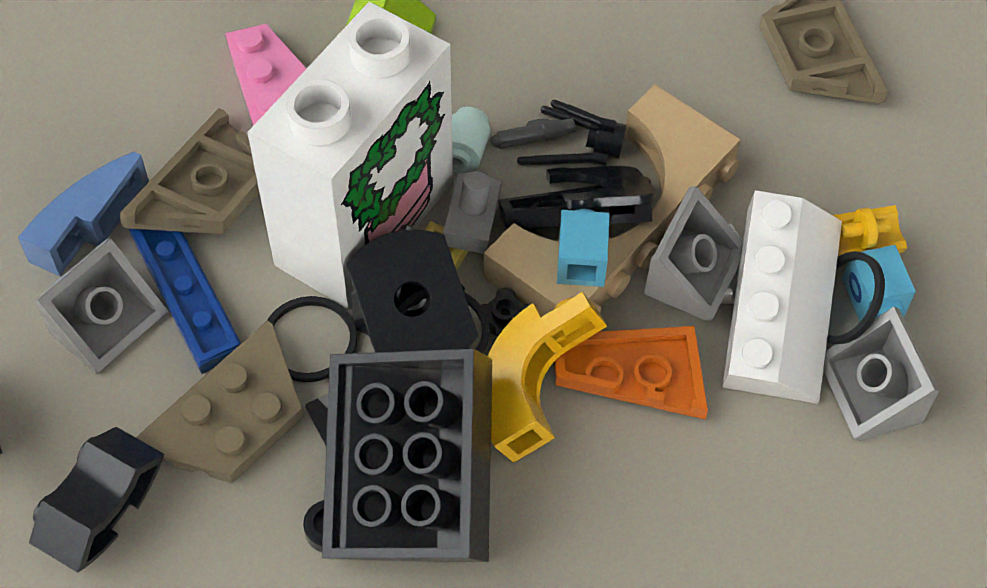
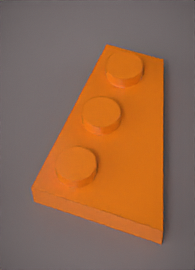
M695 326L599 331L562 354L553 362L556 386L706 420L708 408Z

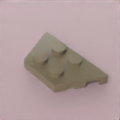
M786 0L780 5H775L762 15L759 27L789 90L877 104L885 102L888 90L841 0Z
M218 108L120 212L121 226L130 229L224 234L259 194L249 138L243 131L237 133L229 124V115L225 110Z
M267 320L136 438L164 453L163 460L170 461L173 467L190 472L204 471L212 478L233 483L304 417L273 324Z

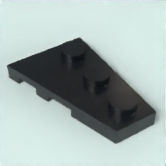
M597 185L499 199L500 218L507 229L515 223L529 232L538 230L540 227L560 226L561 210H578L565 209L561 202V193L591 192L604 187ZM651 203L588 208L595 212L609 213V224L653 222Z

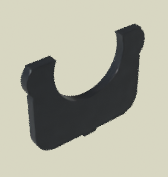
M598 166L546 169V178L550 184L580 182L604 187L591 192L561 193V202L565 209L642 205L655 201V188L651 185V180L648 177H644L635 167Z

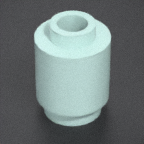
M462 107L452 114L453 172L466 173L476 170L491 133L489 119L483 111L477 108Z

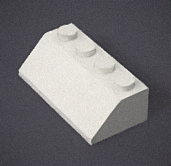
M754 191L747 210L722 388L819 403L842 221L804 198Z

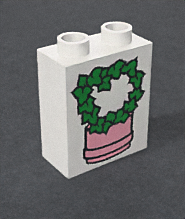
M371 2L364 6L247 132L274 266L347 309L352 305L351 293L354 291L347 269V263L351 257L370 241L384 234L398 231L402 225L408 224L414 230L453 184L450 44Z

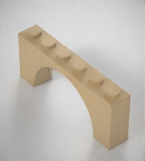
M654 84L628 110L624 138L634 144L648 159L657 176L661 196L652 210L653 222H640L631 230L608 239V262L604 287L557 284L559 241L535 235L515 223L484 252L483 278L498 289H512L515 292V298L522 304L531 305L534 303L544 315L554 310L555 306L561 301L573 298L581 292L601 312V306L610 297L616 299L623 293L629 284L630 275L638 267L644 269L649 265L651 256L655 254L688 188L697 186L709 200L713 193V188L720 181L726 183L730 180L740 164V160L736 157L741 139Z

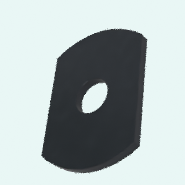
M415 229L394 231L370 241L348 261L347 269L375 353L468 349L477 339L478 332L444 235ZM405 285H418L427 291L430 297V306L426 312L416 317H409L398 311L394 303V297L396 292Z

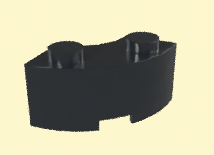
M118 427L89 438L80 448L77 462L66 479L55 491L45 496L36 506L33 513V521L35 523L29 544L79 573L104 553L119 536L112 529L129 505L136 509L140 507L153 484L165 454Z

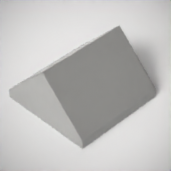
M697 186L688 188L651 259L644 294L707 321L713 320L740 264L743 241Z
M111 238L103 241L34 299L50 335L95 373H99L168 312L163 303Z
M892 307L877 317L871 326L857 339L845 344H836L825 352L823 371L849 429L856 440H863L922 424L939 393V389L899 308Z

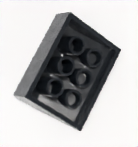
M475 349L330 354L322 559L489 562L492 411L491 358Z

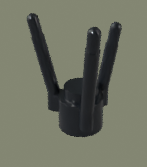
M554 99L550 103L551 107H541V113L558 120L573 118L575 125L589 129L585 147L594 149L593 153L521 156L517 158V164L594 163L606 166L608 157L619 159L627 124L599 117Z

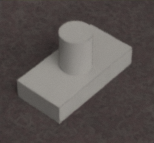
M472 171L467 174L458 172L443 230L448 247L484 254L488 249L502 180L489 178L488 175L479 171Z

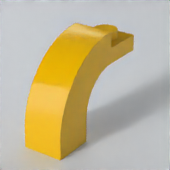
M583 292L573 298L561 301L555 306L554 310L545 315L532 303L508 323L489 351L487 357L492 359L491 441L493 446L513 463L555 438L540 404L542 381L550 366L562 354L607 327L598 309Z

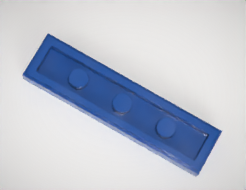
M128 228L200 373L202 374L213 369L235 350L241 342L183 232Z

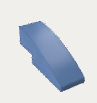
M133 151L105 164L81 178L48 204L18 237L28 262L60 276L84 242L99 246L105 241L121 221L120 212L149 182L141 154Z

